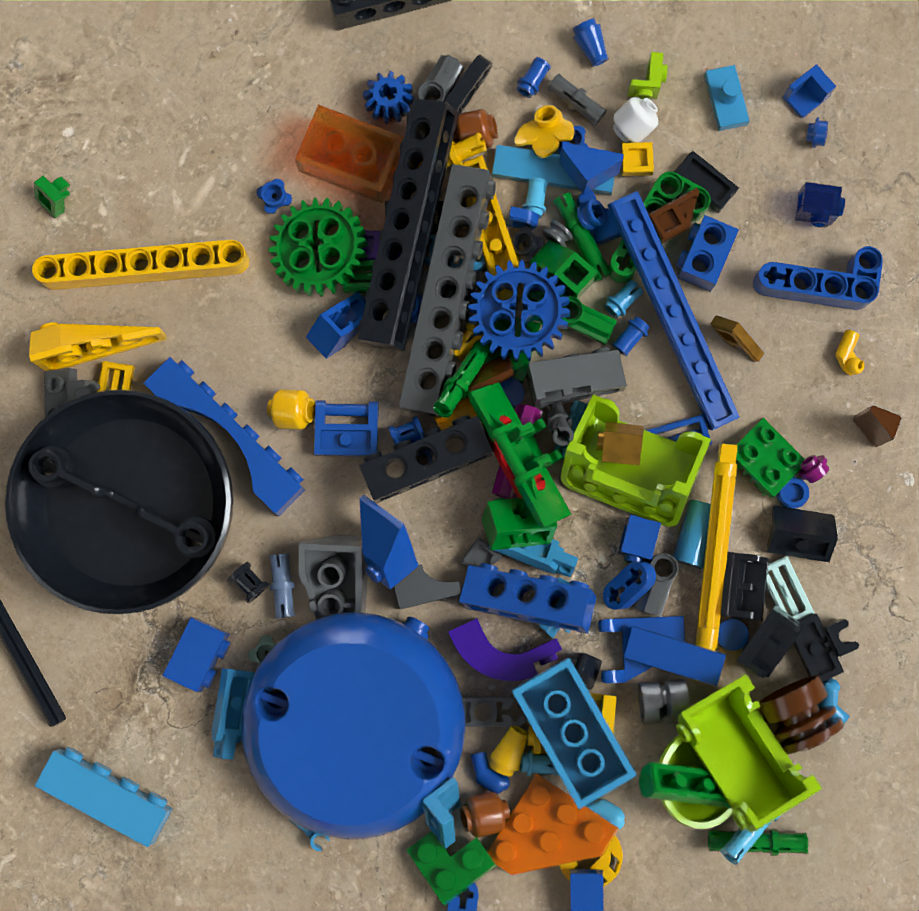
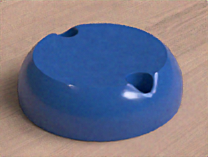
M362 612L339 613L313 620L280 640L265 656L250 682L243 705L241 720L245 759L252 777L267 800L282 815L295 824L311 832L340 839H367L382 836L401 829L424 814L422 800L453 778L463 751L466 731L465 710L461 691L451 668L437 648L424 636L403 623L381 615ZM273 689H280L285 693L287 699L269 692ZM424 747H432L437 751L439 757L421 750Z

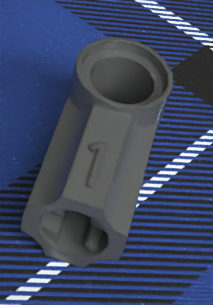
M441 55L427 81L419 87L418 99L435 97L439 101H445L463 73L464 66L460 64L458 59L450 55Z
M665 553L654 555L652 560L647 563L651 564L655 570L656 562L659 559H664L669 563V573L665 577H661L656 573L655 584L636 601L634 609L658 617L662 616L673 579L676 577L679 569L677 560L670 554Z

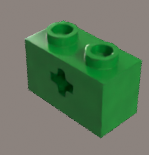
M497 498L487 501L481 518L490 550L550 544L558 527L556 522L541 529L521 498Z

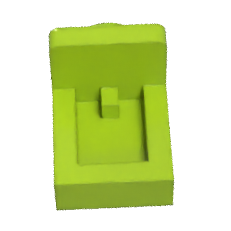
M651 52L647 64L646 80L632 79L628 87L627 96L638 97L642 100L644 98L650 100L657 99L661 83H666L668 65L663 64V53Z

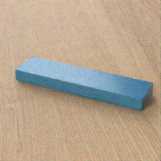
M497 145L492 177L528 182L530 178H542L548 182V186L580 191L559 163L560 154L539 158L534 150ZM614 177L593 189V193L611 196Z

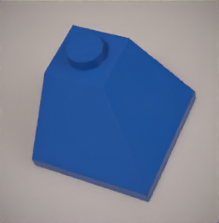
M363 495L359 498L362 552L367 564L365 571L375 583L381 582L387 588L392 589L418 567L415 553L405 524Z

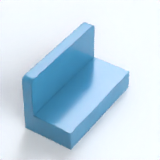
M454 777L422 800L426 825L445 849L456 841L454 821L450 813L460 806L458 782Z

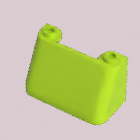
M592 395L574 432V438L572 442H569L566 449L561 472L562 483L575 492L644 519L659 522L663 526L672 527L677 525L708 450L711 438L705 437L698 432L690 431L681 433L675 442L644 430L640 466L603 462V451L597 450L598 433L605 432L606 422L627 423L619 421L620 410L612 400Z
M745 674L680 713L678 716L679 724L676 725V729L682 740L691 744L733 810L732 817L741 830L747 829L753 833L823 788L813 774L809 777H804L798 772L803 768L799 763L796 765L792 763L757 709L761 706L759 702H751L752 699L749 693L755 687Z

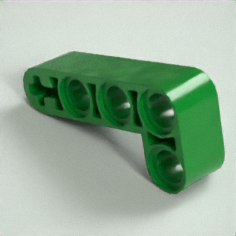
M671 171L665 172L658 177L643 204L647 211H655L697 188L699 190L697 201L700 203L701 209H694L691 221L696 222L704 216L711 200L708 191ZM670 185L675 193L665 194L661 190V186ZM623 239L614 252L609 264L611 271L609 276L614 282L619 284L627 283L634 277L637 271L632 258L624 271L618 269L626 255L630 256Z

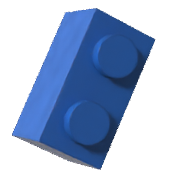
M191 617L162 676L195 692H202L204 687L209 689L217 674V671L213 669L218 658L224 659L230 648L231 642L227 641L230 633L198 618Z

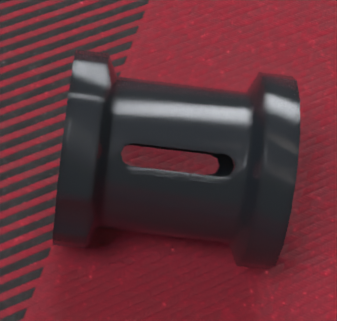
M245 562L230 575L227 582L229 584L234 583L246 596L245 601L249 604L268 588L269 583L267 581L262 582L250 569L251 564Z

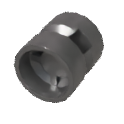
M685 679L666 680L663 686L657 681L643 682L638 685L639 708L643 724L662 723L664 718H668L670 722H677L680 713L690 708Z

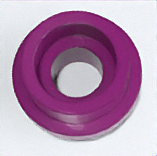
M811 455L800 464L799 476L802 479H806L809 483L820 480L829 471L825 456L820 455L816 457V455Z

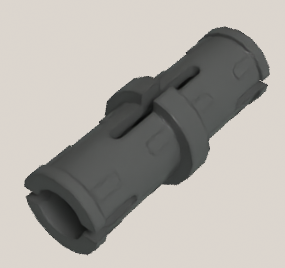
M557 74L548 86L549 91H552L568 104L567 108L571 111H578L591 121L593 125H597L607 109L601 107L588 97L586 90L583 88L578 89L563 78L561 74Z
M557 403L552 404V411L549 407L546 411L548 430L552 433L555 443L561 446L568 445L567 438L571 442L574 438L572 420L570 416L568 417L564 406Z

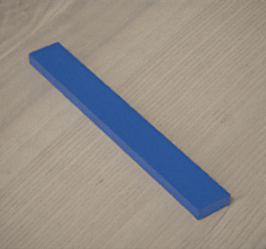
M638 191L611 202L607 206L709 430H715L740 418Z

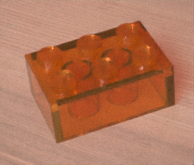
M318 104L296 155L295 162L298 171L383 204L392 183L393 174L398 167L400 144L404 137Z

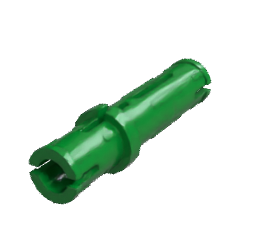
M567 192L562 194L568 205L567 207L564 206L560 196L553 203L565 222L564 226L571 232L573 240L584 260L598 271L595 282L603 279L598 267L601 268L605 277H608L611 271L591 232L580 223L577 216V206L572 198V194Z
M480 340L474 342L473 347L454 376L446 380L443 386L444 391L433 404V409L439 416L449 418L459 401L466 398L469 392L468 387L491 355L489 344L482 346Z
M770 829L769 832H763L747 852L770 853L771 856H778L779 853L807 854V833L778 832L777 829ZM709 830V852L721 851L737 831Z

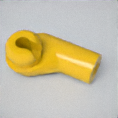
M847 329L841 338L835 356L843 372L852 376L860 374L864 370V361H860V358L853 351L860 335L855 331Z

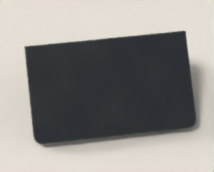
M774 505L772 508L773 526L767 542V552L830 562L838 541L835 516Z

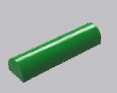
M648 762L640 772L639 789L645 798L731 808L707 769Z

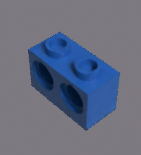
M706 215L700 224L694 222L687 238L692 241L688 251L682 250L676 267L680 268L677 278L711 292L718 281L739 229ZM704 234H713L717 238L718 243H707L704 239ZM692 262H703L706 266V271H696L692 266Z

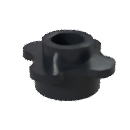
M528 226L521 227L511 240L515 252L520 255V259L524 260L525 263L530 262L533 254L544 246V240L541 237H536ZM525 242H528L527 247H524Z

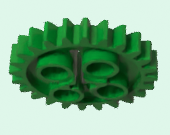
M313 198L312 206H308L303 200L301 201V210L298 211L295 207H290L291 217L281 215L282 220L285 222L283 226L274 225L279 235H273L269 238L276 245L268 248L271 255L276 256L270 260V263L274 267H278L275 273L279 278L284 277L283 282L288 287L293 284V289L297 293L304 288V292L311 296L314 289H316L320 297H323L325 288H328L335 294L336 284L339 283L343 288H346L344 279L349 277L355 280L356 277L352 272L353 269H363L358 259L367 258L365 251L360 249L368 246L367 240L362 238L366 231L363 226H359L362 222L358 216H353L354 213L349 207L343 210L344 207L340 201H337L332 206L330 199L326 198L323 205H320L317 198ZM317 222H319V224H318V231L316 232V231H315V224H316ZM339 227L334 235H327L330 228ZM302 230H309L304 238L297 239ZM340 255L337 263L328 265L331 257ZM310 258L307 266L298 268L299 263L303 259ZM319 260L321 263V272H317L319 268Z

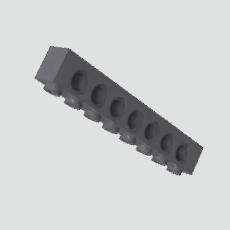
M452 164L399 407L405 411L441 418V416L435 413L433 404L444 391L443 386L446 380L453 377L456 373L457 365L456 362H453L455 350H460L462 345L463 332H460L462 319L466 320L468 317V305H470L469 301H467L469 289L473 290L475 286L476 271H473L475 260L481 258L483 242L480 241L482 229L486 230L489 223V211H486L489 199L493 200L496 190V182L493 181L489 170ZM467 197H476V202L473 206L468 208L462 207L463 201ZM460 227H470L469 233L465 237H456V232ZM463 256V262L459 267H449L453 257ZM456 286V293L453 297L443 298V291L446 287ZM441 316H449V324L443 329H438L436 327L437 320ZM441 345L443 347L442 355L437 359H430L431 349L434 346ZM434 375L436 377L435 386L430 390H424L423 382L425 378Z

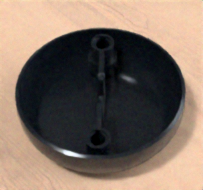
M110 390L84 395L69 401L52 411L36 425L24 440L11 466L6 485L5 510L8 530L15 550L26 569L39 584L66 603L81 609L104 614H129L155 609L174 601L188 592L207 574L220 555L228 537L233 517L234 499L228 465L216 441L201 422L183 408L158 396L138 391ZM48 458H52L55 463H53V462H51V461H49V460H47V459H48ZM43 466L56 473L45 474ZM190 529H197L201 535L191 531ZM186 537L202 545L190 546L186 541Z

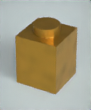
M606 422L605 432L598 433L597 450L603 451L602 461L640 466L644 426Z

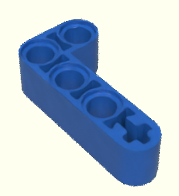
M872 246L860 248L848 261L846 273L779 262H768L754 276L753 287L758 294L766 297L861 310L878 296L883 258L880 251ZM859 258L866 259L870 264V269L863 268L859 263ZM766 274L770 275V280L774 281L773 284H769V279L765 277ZM794 278L802 279L806 284V289H798L794 284ZM824 284H833L836 288V294L828 293ZM856 287L862 288L866 292V299H861L855 293Z

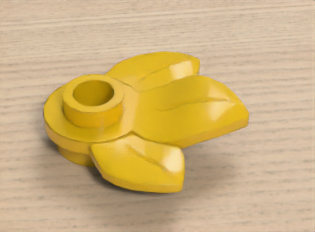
M545 105L536 111L533 121L521 126L515 137V145H532L536 156L546 158L556 151L559 141L572 140L575 129L570 121L563 118L560 110L553 105Z

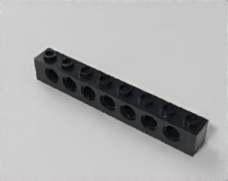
M413 99L411 110L407 114V128L404 139L400 144L398 167L393 174L392 193L386 204L387 214L385 223L379 235L380 244L377 257L372 265L373 275L370 287L365 295L366 305L363 318L358 325V340L373 347L398 351L405 350L459 112L447 101ZM409 220L408 225L403 229L405 223ZM402 250L401 255L396 259L397 254ZM395 280L393 287L389 289L390 284ZM388 310L387 316L383 319L384 313Z

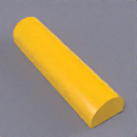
M483 155L461 164V166L488 170ZM496 193L493 200L489 199L486 211H489V223L486 230L482 229L480 241L483 242L482 253L488 271L493 276L496 275V265H499L503 271L507 270L508 261L512 262L514 268L519 266ZM470 196L465 199L467 207L475 204L476 197Z

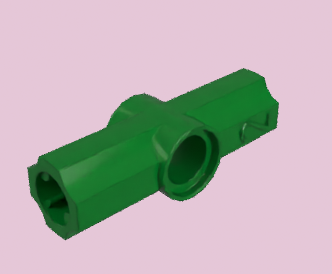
M533 291L527 298L530 301L539 302L544 298V294L540 291ZM565 296L569 297V304L563 308H573L577 311L578 315L573 319L561 318L568 322V328L564 330H573L605 346L617 320L583 305L576 297Z

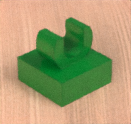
M43 175L34 181V198L54 218H57L65 212L64 200L70 195V192L67 190L70 184L62 176L51 183Z

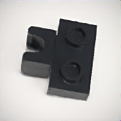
M817 613L799 620V622L805 625V628L793 644L808 676L819 675L821 681L824 682L844 673L838 657L859 648L858 642L848 641L843 643L839 638L840 631L848 627V620L843 618L823 626Z

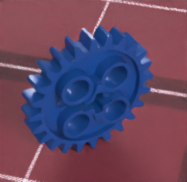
M524 260L520 261L518 268H514L512 262L508 261L507 270L504 271L499 265H496L495 276L485 272L486 284L477 281V288L481 292L471 293V299L477 302L476 304L468 305L469 312L476 314L469 318L470 324L478 325L474 328L473 333L475 336L483 335L480 340L482 346L491 343L490 353L492 355L501 349L503 360L507 358L509 353H513L515 362H518L520 354L524 353L527 360L531 361V352L536 351L542 357V347L544 345L551 350L554 349L552 338L562 340V333L558 328H568V322L561 319L570 316V310L563 308L569 304V297H560L565 292V286L555 287L558 282V276L554 275L548 279V268L545 267L540 272H537L536 262H533L528 269L525 268ZM522 284L524 286L522 297L524 310L521 313L520 337H515L518 286ZM504 289L510 290L513 293L510 299L503 301L496 297L499 291ZM533 291H540L544 294V298L539 302L530 301L527 297ZM502 319L508 320L511 323L509 329L505 331H498L494 328L496 322ZM531 321H538L542 324L541 330L535 333L529 332L525 327Z

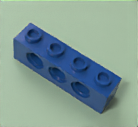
M480 563L479 567L468 566L459 602L465 608L473 611L588 634L597 597L589 589V585L583 582L570 581V585L558 583V579L552 576L540 575L539 579L528 577V573L521 570L510 569L509 573L498 571L496 566ZM504 584L503 593L499 596H493L494 588L497 585ZM535 590V596L531 601L522 602V597L527 591ZM565 596L566 602L561 608H552L553 601L557 597Z

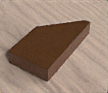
M697 188L648 214L661 244L689 229L699 194Z

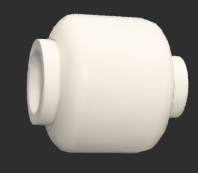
M632 97L614 114L613 129L624 142L640 143L658 126V117L656 115L658 109L648 98L642 100L638 97Z

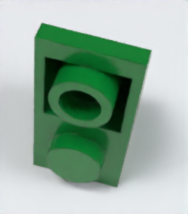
M551 240L529 262L530 265L536 262L538 272L547 267L548 279L554 275L558 276V282L555 287L564 285L565 292L563 294L578 299L593 284L598 274V271L575 251Z

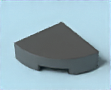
M477 537L460 563L465 566L479 567L480 563L493 565L504 554L490 550L489 544L480 537Z

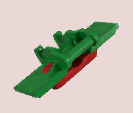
M499 382L469 392L467 395L470 403L485 429V434L496 459L516 495L524 500L536 524L543 529L572 515L547 470V467L562 459L563 455L559 449L550 454L543 455L533 437L547 427L543 419L541 418L533 424L529 422L522 425Z

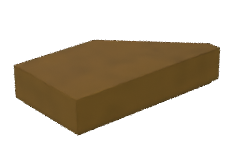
M717 315L710 323L711 327L724 342L733 348L736 346L741 347L750 359L755 362L760 361L764 352L739 322Z

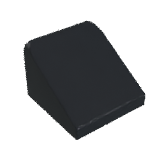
M581 652L575 664V669L586 688L592 689L602 661Z

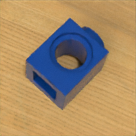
M633 515L627 517L618 549V554L625 555L624 561L632 563L652 560L661 523Z

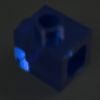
M805 182L798 191L795 220L810 222L811 226L818 228L832 225L844 212L845 198H841L842 187Z

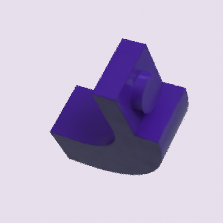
M477 618L448 631L457 651L471 667L488 677L498 680L520 681L530 679L538 674L533 663L539 661L541 666L558 659L556 653L562 650L558 639L554 638L524 653H503L493 647L487 640Z

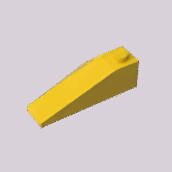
M51 322L41 325L39 327L40 330L31 332L29 357L32 363L44 371L73 367L167 340V337L160 327L58 324L57 322Z

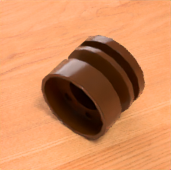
M812 675L795 681L759 701L761 705L759 709L766 723L783 722V725L773 734L777 740L785 739L780 745L787 755L817 747L829 740L831 736L838 733L844 727L841 718H830L837 711L835 706L830 705L819 708L817 705L828 696V692L819 675Z

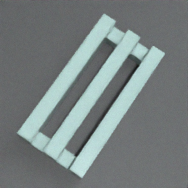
M788 556L770 563L768 571H772L792 617L799 621L815 614ZM780 566H783L804 610L799 613L778 569ZM768 573L766 590L774 607L778 606L787 613Z

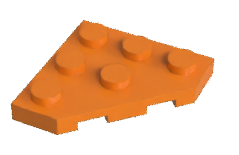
M536 774L505 823L504 830L499 833L488 853L500 868L510 875H518L602 857L619 828L587 806L578 809L568 793L541 775Z

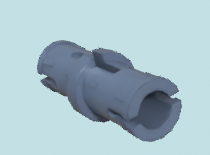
M289 554L269 556L272 572V584L269 585L270 591H273L275 619L295 617L292 589L295 588V584L293 581L291 582Z

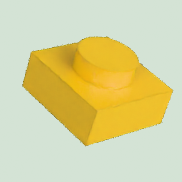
M653 142L622 143L621 154H624L622 176L653 175Z

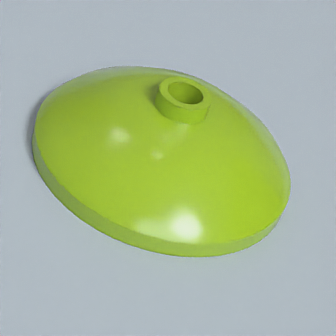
M679 735L667 745L659 763L706 769L691 744L684 742ZM661 800L672 818L684 826L696 829L715 827L724 822L733 812L732 808Z

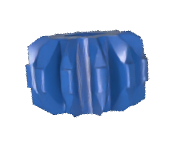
M391 70L386 78L378 72L376 75L377 82L368 80L367 87L369 90L363 92V98L367 101L365 109L367 112L373 111L372 118L375 121L383 116L386 125L389 124L391 117H394L395 121L399 123L401 121L400 113L407 115L410 110L409 105H412L414 96L411 95L413 87L411 84H405L403 74L394 79V72ZM389 95L392 100H388V98L384 96Z

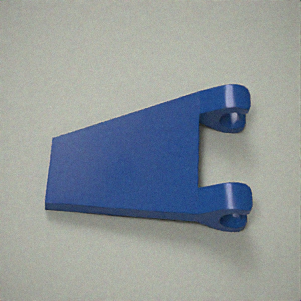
M684 616L599 620V632L621 631L624 670H603L601 672L602 682L608 684L626 683L653 667L624 658L633 626L685 641Z

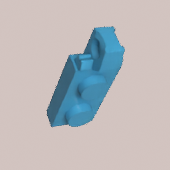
M552 539L550 544L494 550L545 572L558 573L571 577L578 561L577 557L565 553L564 549L558 545L559 541Z
M222 668L212 726L214 757L230 760L234 758L236 743H240L242 738L241 720L243 705L255 672Z

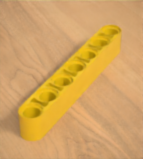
M220 240L45 255L35 260L32 265V273L46 288L61 290L237 275L247 270L250 260L240 242L236 240ZM230 253H241L238 261L234 263L227 262V257ZM201 255H210V260L205 265L196 264L198 257ZM179 257V263L175 267L166 268V263L170 258ZM140 260H148V265L144 270H136V265ZM112 262L118 263L114 272L105 273L108 264ZM87 265L84 274L75 276L77 267ZM56 267L54 276L45 279V272L49 268Z

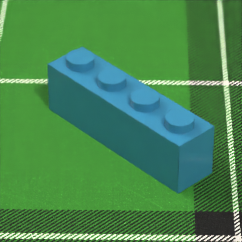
M66 747L65 750L62 748L53 751L35 787L146 847H150L156 842L173 810L172 807L166 805L168 802L166 798L154 792H150L148 795L140 791L138 783L126 777H122L121 780L110 774L112 770L101 763L94 762L93 765L82 759L84 755L76 749Z

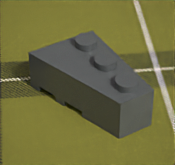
M609 347L592 351V354H571L558 359L530 362L526 371L532 405L537 409L551 407L552 404L556 403L565 404L575 400L589 399L592 395L603 396L622 392L627 386L619 350L610 351Z

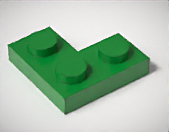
M431 831L406 850L443 905L448 904L497 866L478 838L473 839L454 855L450 856Z

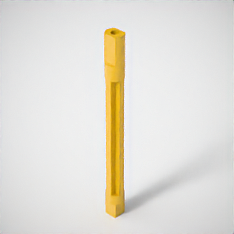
M722 443L719 444L718 458L714 468L695 645L714 651L718 644L737 471V445Z

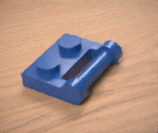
M316 400L314 455L367 457L376 453L378 447L379 402L369 401V404H326L325 400ZM326 416H368V424H326Z

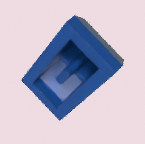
M563 142L559 163L583 195L619 174L624 154Z

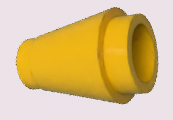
M511 725L509 731H507L491 753L490 767L502 775L513 776L514 772L520 768L528 732L518 726Z

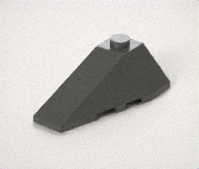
M335 535L299 542V577L301 583L306 588L309 597L308 603L316 619L339 613H366L368 575L365 571L367 564L362 552V536Z

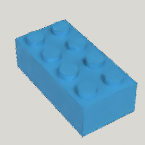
M570 658L563 659L511 690L578 809L583 808L637 776Z

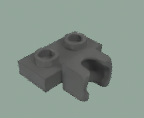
M63 368L44 371L45 417L69 401L98 391L100 385L90 380H77V369Z

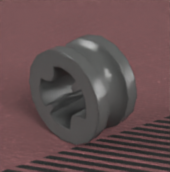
M552 220L550 222L551 227L549 229L545 228L542 232L548 241L551 240L566 247V241L573 239L571 232L556 220Z

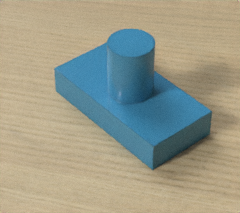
M735 65L706 71L704 78L718 132L748 125L750 120Z

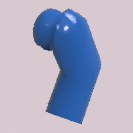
M486 751L471 754L476 782L496 794H500L509 788V777L498 774L489 768Z

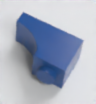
M357 292L321 313L307 333L306 338L326 359L346 347L349 341L359 333L358 325L363 318L366 305L365 298Z

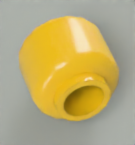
M280 389L268 401L267 415L279 429L302 430L315 417V402L304 390Z

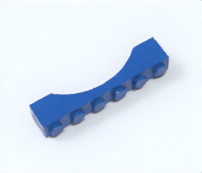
M169 357L143 384L156 396L173 402L187 412L204 416L228 431L238 443L247 460L252 477L253 492L276 515L280 516L305 491L300 485L304 479L292 467L286 471L278 463L282 458L269 445L263 449L256 442L260 436L248 424L242 428L234 420L238 414L226 402L220 406L213 399L216 393L204 381L198 385L191 378L195 372L182 359L176 363Z

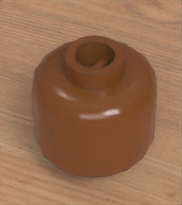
M477 109L458 115L453 137L455 143L479 132L482 135L480 140L484 139L486 148L492 147L494 139L498 138L497 124L493 114L489 115L484 109Z
M492 791L471 795L465 799L464 806L460 807V818L464 830L470 832L476 838L503 831L505 819L510 817L506 800H501Z

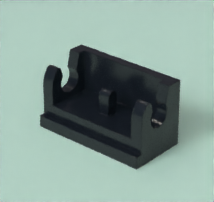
M727 553L721 615L731 618L763 621L769 558L754 554Z
M775 606L736 661L761 678H765V676L769 678L805 628V625L778 606Z

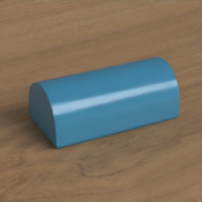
M689 500L673 553V557L677 562L703 569L710 513L709 503Z

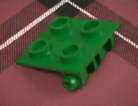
M762 418L736 444L737 468L739 470L743 468L742 475L745 476L748 473L751 476L748 481L751 483L755 480L754 485L762 492L763 496L767 495L769 498H774L801 469L800 464L805 460L765 418Z

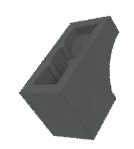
M422 564L418 565L415 570L394 586L400 609L461 595L459 581H438L425 573Z

